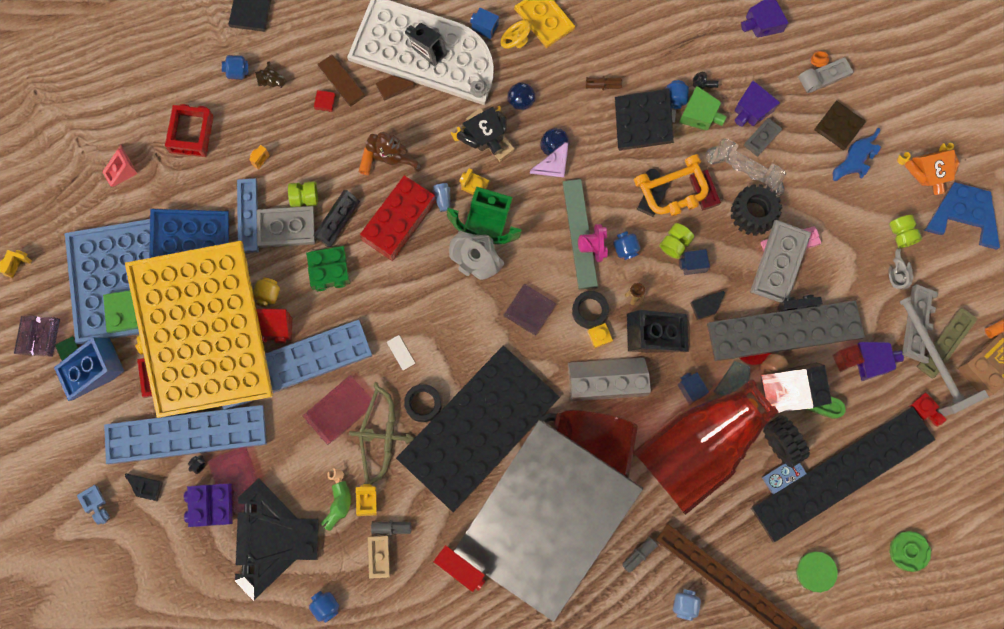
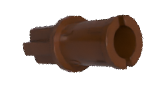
M605 76L603 78L586 77V89H602L604 91V89L622 88L621 78H605Z

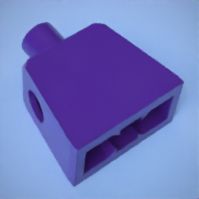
M762 0L749 9L746 15L747 20L741 22V28L744 32L753 30L758 38L782 33L788 25V21L777 0Z
M752 81L735 108V112L739 115L734 120L741 127L746 122L755 126L773 113L780 102L755 81Z
M859 342L853 346L861 381L896 370L895 363L903 362L904 360L903 352L901 350L892 351L889 342Z

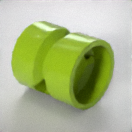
M304 182L303 185L300 183H288L290 207H302L303 204H306V206L318 205L316 182Z
M906 215L889 223L892 233L897 235L895 241L898 248H905L922 240L919 229H915L917 224L913 215Z
M675 223L668 232L669 236H665L659 246L670 257L679 259L686 250L685 247H688L694 239V234L687 227Z

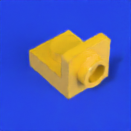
M471 168L466 173L463 172L459 181L461 183V190L474 195L476 187L487 189L489 185L488 179L474 174Z

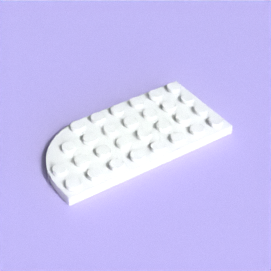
M370 0L347 56L348 61L485 105L493 82V60L486 43L475 31L458 22L390 0ZM419 23H423L441 34L447 55L435 67L412 48L410 39L405 34L408 26L416 27ZM483 80L485 85L488 86V91L483 97L477 98L471 94L470 85L473 81Z

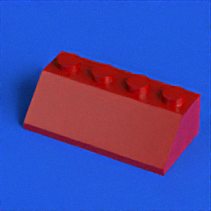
M256 309L263 343H267V340H274L275 343L292 341L293 318L286 309Z

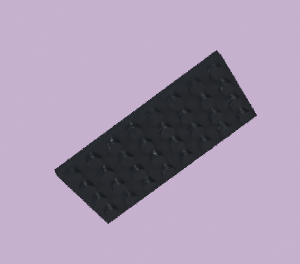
M503 345L396 459L454 513L560 397Z

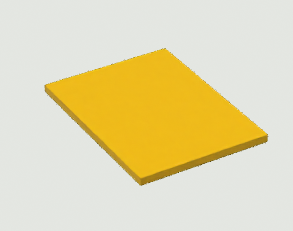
M242 241L125 263L157 418L274 396Z

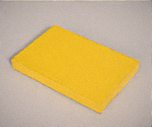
M523 0L514 6L520 17L530 22L531 30L546 49L575 29V25L554 0Z

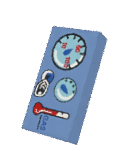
M800 463L793 468L783 464L763 476L762 479L771 493L775 494L807 473Z

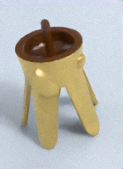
M634 283L630 290L625 293V297L632 296L631 305H635L639 298L641 302L644 301L645 287L641 283Z

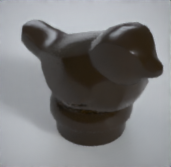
M270 61L267 62L264 70L260 69L255 72L258 86L265 87L268 85L270 87L278 86L282 88L286 84L285 78L271 67Z

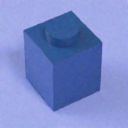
M479 8L477 13H473L470 20L472 30L491 39L499 26V16Z

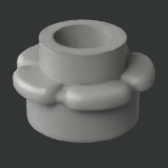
M483 80L473 81L470 85L471 94L477 98L483 97L488 91V86L485 85Z

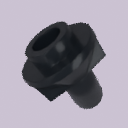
M706 72L697 73L693 78L694 88L696 86L701 89L705 87L718 88L719 81L707 80Z

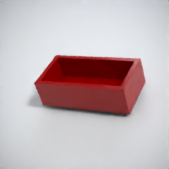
M404 175L360 233L361 240L393 262L435 205V195Z

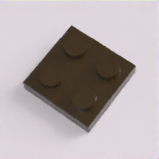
M836 100L814 130L844 151L866 121Z

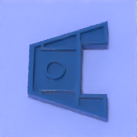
M954 182L924 231L943 235L946 230L947 219L982 228L979 245L995 250L999 249L1000 244L991 192Z

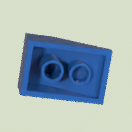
M92 337L54 367L68 401H72L111 382L124 372L111 339Z

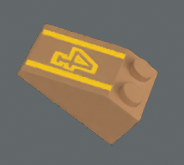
M1001 334L993 338L957 368L978 392L985 390L988 396L994 395L1004 386V337Z

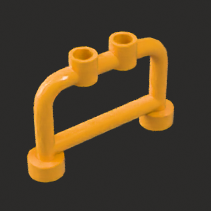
M698 154L685 159L686 168L650 181L647 174H641L634 178L633 181L636 187H641L647 203L653 212L660 215L670 213L671 216H676L682 212L681 208L687 206L689 210H692L699 206V201L706 198L709 188L699 167L701 160ZM691 173L695 174L701 187L699 194L690 195L681 201L672 202L665 207H659L656 204L650 189Z

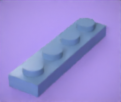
M256 178L237 180L238 241L243 242L245 253L259 252L257 246L258 193Z

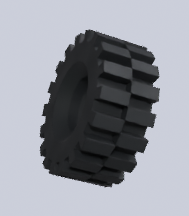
M780 415L763 426V433L768 440L769 446L773 448V452L788 467L793 468L810 457V450L806 446V440L802 438L803 435L799 433L798 428L793 425L791 420L788 421L786 416Z

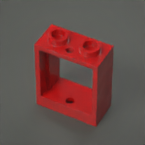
M187 104L172 106L165 147L169 153L199 157L207 156L214 118L210 109L205 106H198V108L190 107ZM180 115L203 118L198 143L175 140Z
M446 545L433 561L472 592L475 589L479 591L486 582L483 579L485 575Z

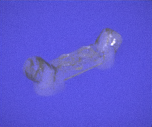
M725 138L720 140L718 146L707 150L706 158L709 164L714 165L726 162L732 165V168L748 174L751 179L763 182L765 187L771 188V192L775 191L777 193L776 197L784 193L785 188L782 181L786 176V172L781 167L773 163L769 168L762 166L738 153L736 149L739 145Z

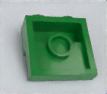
M344 246L306 252L310 287L312 290L321 292L329 287L343 288L346 284H350Z

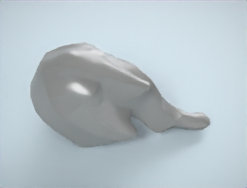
M896 249L895 258L893 259L896 267L895 269L891 266L889 267V279L894 288L905 290L910 287L913 281L912 267L910 262L907 263V266L901 258V249Z

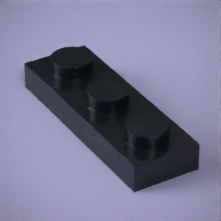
M343 190L313 236L325 246L331 247L360 203V200L348 190Z

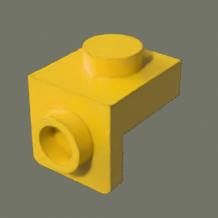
M7 250L5 257L0 261V273L13 278L21 261L31 264L32 260L27 257L28 254L25 252Z
M362 484L360 487H356V516L377 515L376 487H372L370 484Z

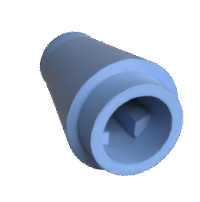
M448 183L434 185L432 192L435 195L440 212H445L447 208H451L450 187H448Z

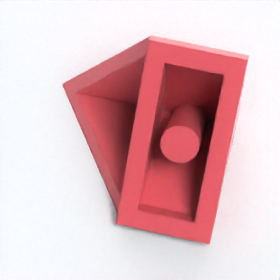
M122 145L119 146L103 170V174L111 187L137 174Z

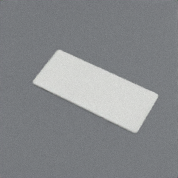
M399 335L387 341L402 370L415 364Z

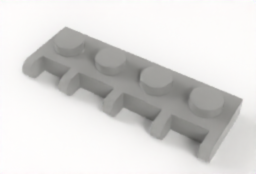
M916 284L911 289V303L926 331L933 330L934 325L929 323L930 313H935L936 308L931 306L932 298H937L938 293ZM908 315L902 355L922 363H929V358L924 356L926 346Z

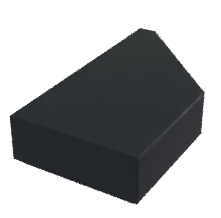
M724 291L690 303L697 321L716 314L725 295Z
M125 474L136 497L158 501L163 484L162 481Z

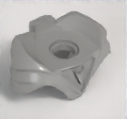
M459 231L450 241L449 256L460 265L459 271L466 276L472 273L478 279H487L497 274L504 265L503 260L494 249L493 239L488 235H475Z

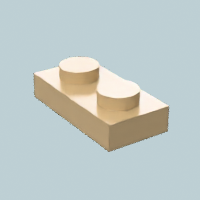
M389 536L368 537L369 579L390 577Z

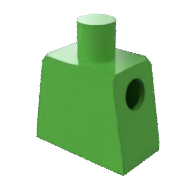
M696 86L679 123L708 130L712 122L722 126L727 116L717 112L721 104L719 100Z

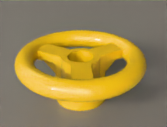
M522 20L510 26L501 37V46L505 49L515 46L517 48L523 47L528 42L527 36L531 30L530 22ZM506 39H510L512 42L506 43Z

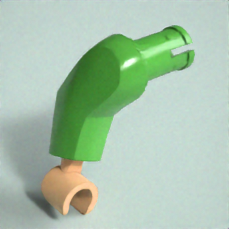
M335 468L334 472H328V478L336 482L332 486L334 501L330 506V513L321 522L322 526L327 524L324 528L329 531L333 529L339 519L346 517L351 504V495L346 481H341L344 473L342 470Z

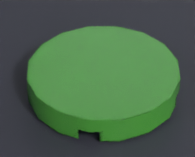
M907 531L899 533L893 538L890 543L889 553L891 560L898 568L903 571L915 572L928 565L931 559V548L924 536L917 532Z
M815 551L807 553L800 558L796 568V575L804 588L812 592L821 593L828 591L834 586L838 570L830 556L823 552Z

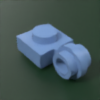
M93 485L77 495L85 513H90L94 510L95 513L92 514V517L98 525L107 522L110 518L109 514L104 508H99L106 501L98 486Z

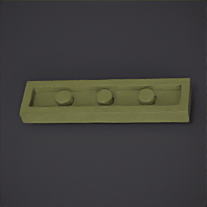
M963 308L958 309L934 342V346L944 364H946L977 321V318ZM927 352L925 356L929 358V363L920 362L917 368L933 379L938 375L939 370L929 352Z

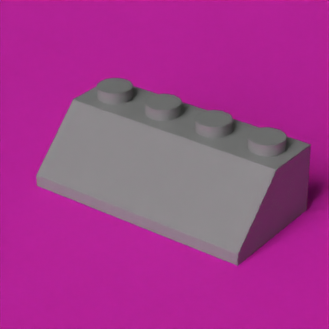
M645 358L568 363L571 401L643 397L651 393L649 371Z

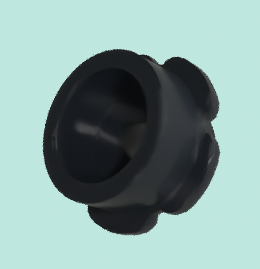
M202 455L194 456L188 462V470L198 474L205 468L207 462Z

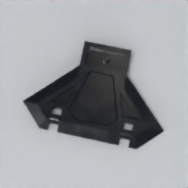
M260 478L238 497V504H244V512H238L236 565H242V572L235 574V582L253 601L295 560H318L319 519H298ZM253 504H257V512H252ZM250 566H255L254 573H250Z

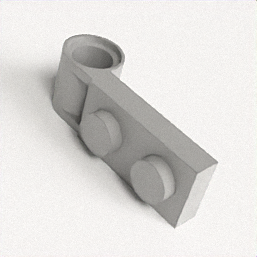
M844 57L816 70L808 69L801 73L798 78L805 91L811 93L847 78L854 72Z

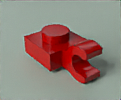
M926 392L910 405V407H914L922 420L929 418L936 427L942 425L947 420L941 413L936 411L939 406Z

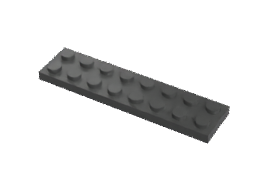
M856 301L715 321L707 324L715 361L859 340L865 337Z

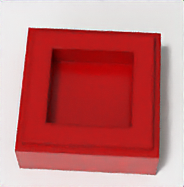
M317 90L314 109L333 112L336 94Z

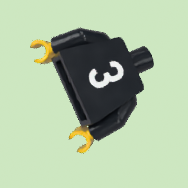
M497 106L498 110L496 111L494 107H491L463 122V131H461L460 127H457L458 132L450 133L455 141H461L474 149L478 148L480 151L490 148L493 155H497L503 150L499 142L504 138L507 118L501 112L500 106Z

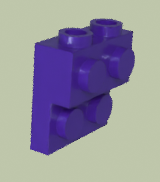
M232 484L187 486V491L184 492V501L188 503V511L184 514V520L188 523V527L233 524Z

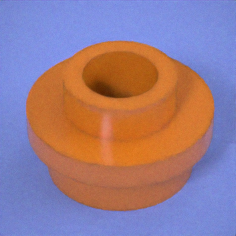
M817 51L813 54L810 61L816 67H823L828 65L829 57L826 52Z

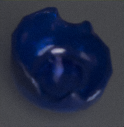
M518 82L512 85L507 92V102L514 109L526 110L535 102L536 93L529 84Z
M551 128L541 138V150L549 156L565 142H568L569 146V136L561 128Z

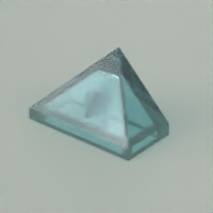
M734 361L714 390V393L722 397L730 396L732 398L747 395L749 393L750 367Z

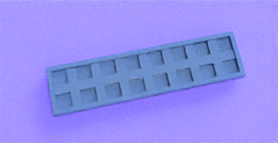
M359 320L266 353L265 356L272 391L275 393L372 357V353ZM251 401L224 405L222 407L223 410L232 409Z
M263 405L104 425L106 464L108 465L267 445Z

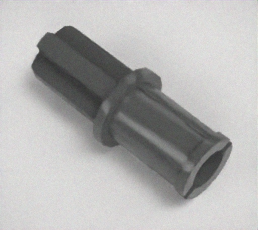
M390 520V522L372 521L371 534H389V536H392V534H411L412 531L410 522H393Z
M648 537L638 549H634L635 552L622 563V566L629 573L632 572L642 561H646V557L658 545L652 538Z

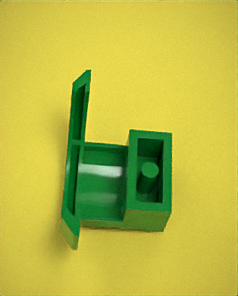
M476 187L465 225L458 217L459 211L447 208V218L458 231L475 235H488L493 239V244L496 245L518 240L522 229L511 226L509 233L502 236L513 198L507 195Z

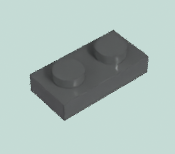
M767 118L743 146L758 157L781 132L782 128L770 118Z

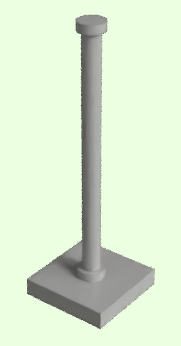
M911 297L899 301L901 305H904L953 396L952 403L936 411L943 416H947L988 398L989 396L985 390L966 396L960 394L911 303Z

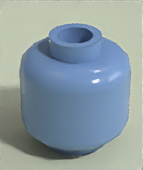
M684 589L683 593L675 595L673 612L677 614V618L692 621L693 618L698 617L701 599L695 596L696 592Z

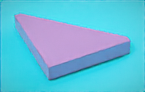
M568 142L562 144L530 170V174L564 177Z

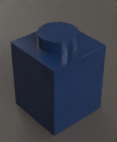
M707 249L683 253L681 259H679V266L684 271V275L708 271L710 264Z
M691 372L681 377L682 381L678 384L689 405L710 393L698 372L693 375Z

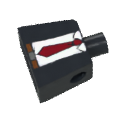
M419 23L416 27L410 25L406 28L405 34L409 37L412 48L434 67L447 55L442 36L423 23Z

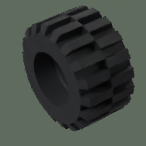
M755 184L745 187L732 203L730 212H733L731 219H735L733 224L735 226L738 225V230L741 232L745 230V234L753 233V236H757L759 233L762 235L766 231L771 230L774 220H779L782 213V204H779L781 199L780 197L776 198L777 193L775 191L771 192V188L768 186L763 188L762 184H759L758 187ZM747 204H759L764 209L765 217H755L750 214Z

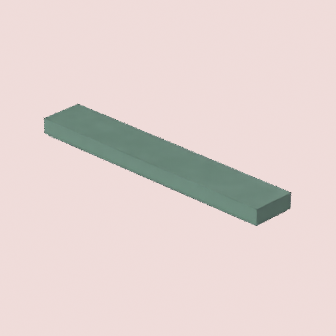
M581 179L563 181L562 185L578 290L597 288L593 252L581 253L578 249L579 236L590 234Z

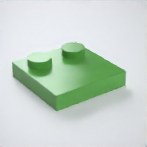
M130 290L103 295L107 333L138 329Z

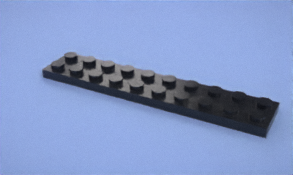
M911 407L807 472L801 478L752 507L751 510L771 541L775 543L936 439L914 407Z

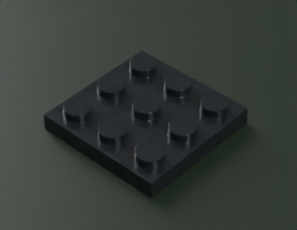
M669 89L615 97L619 151L674 143Z

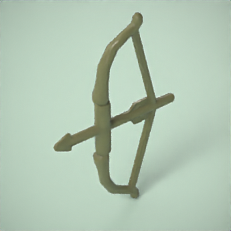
M374 382L375 391L360 431H349L350 436L359 437L365 476L364 484H373L381 480L387 472L392 457V440L405 441L408 444L414 439L409 434H406V436L393 435V422L396 421L394 402L391 395L379 387L378 382ZM378 392L386 397L389 404L385 434L374 433L373 429L365 428ZM374 438L385 439L382 470L377 477L369 480L363 441H372Z

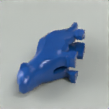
M877 128L872 136L851 144L844 162L833 170V181H838L843 176L853 173H859V178L862 179L867 174L870 166L865 165L864 162L868 155L870 159H873L875 154L877 155L881 149V146L871 144L880 133V128Z

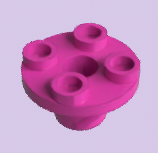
M596 224L593 234H583L578 238L579 251L581 253L594 252L596 262H602L603 258H607L608 255L607 246H604V239L607 238L606 227Z

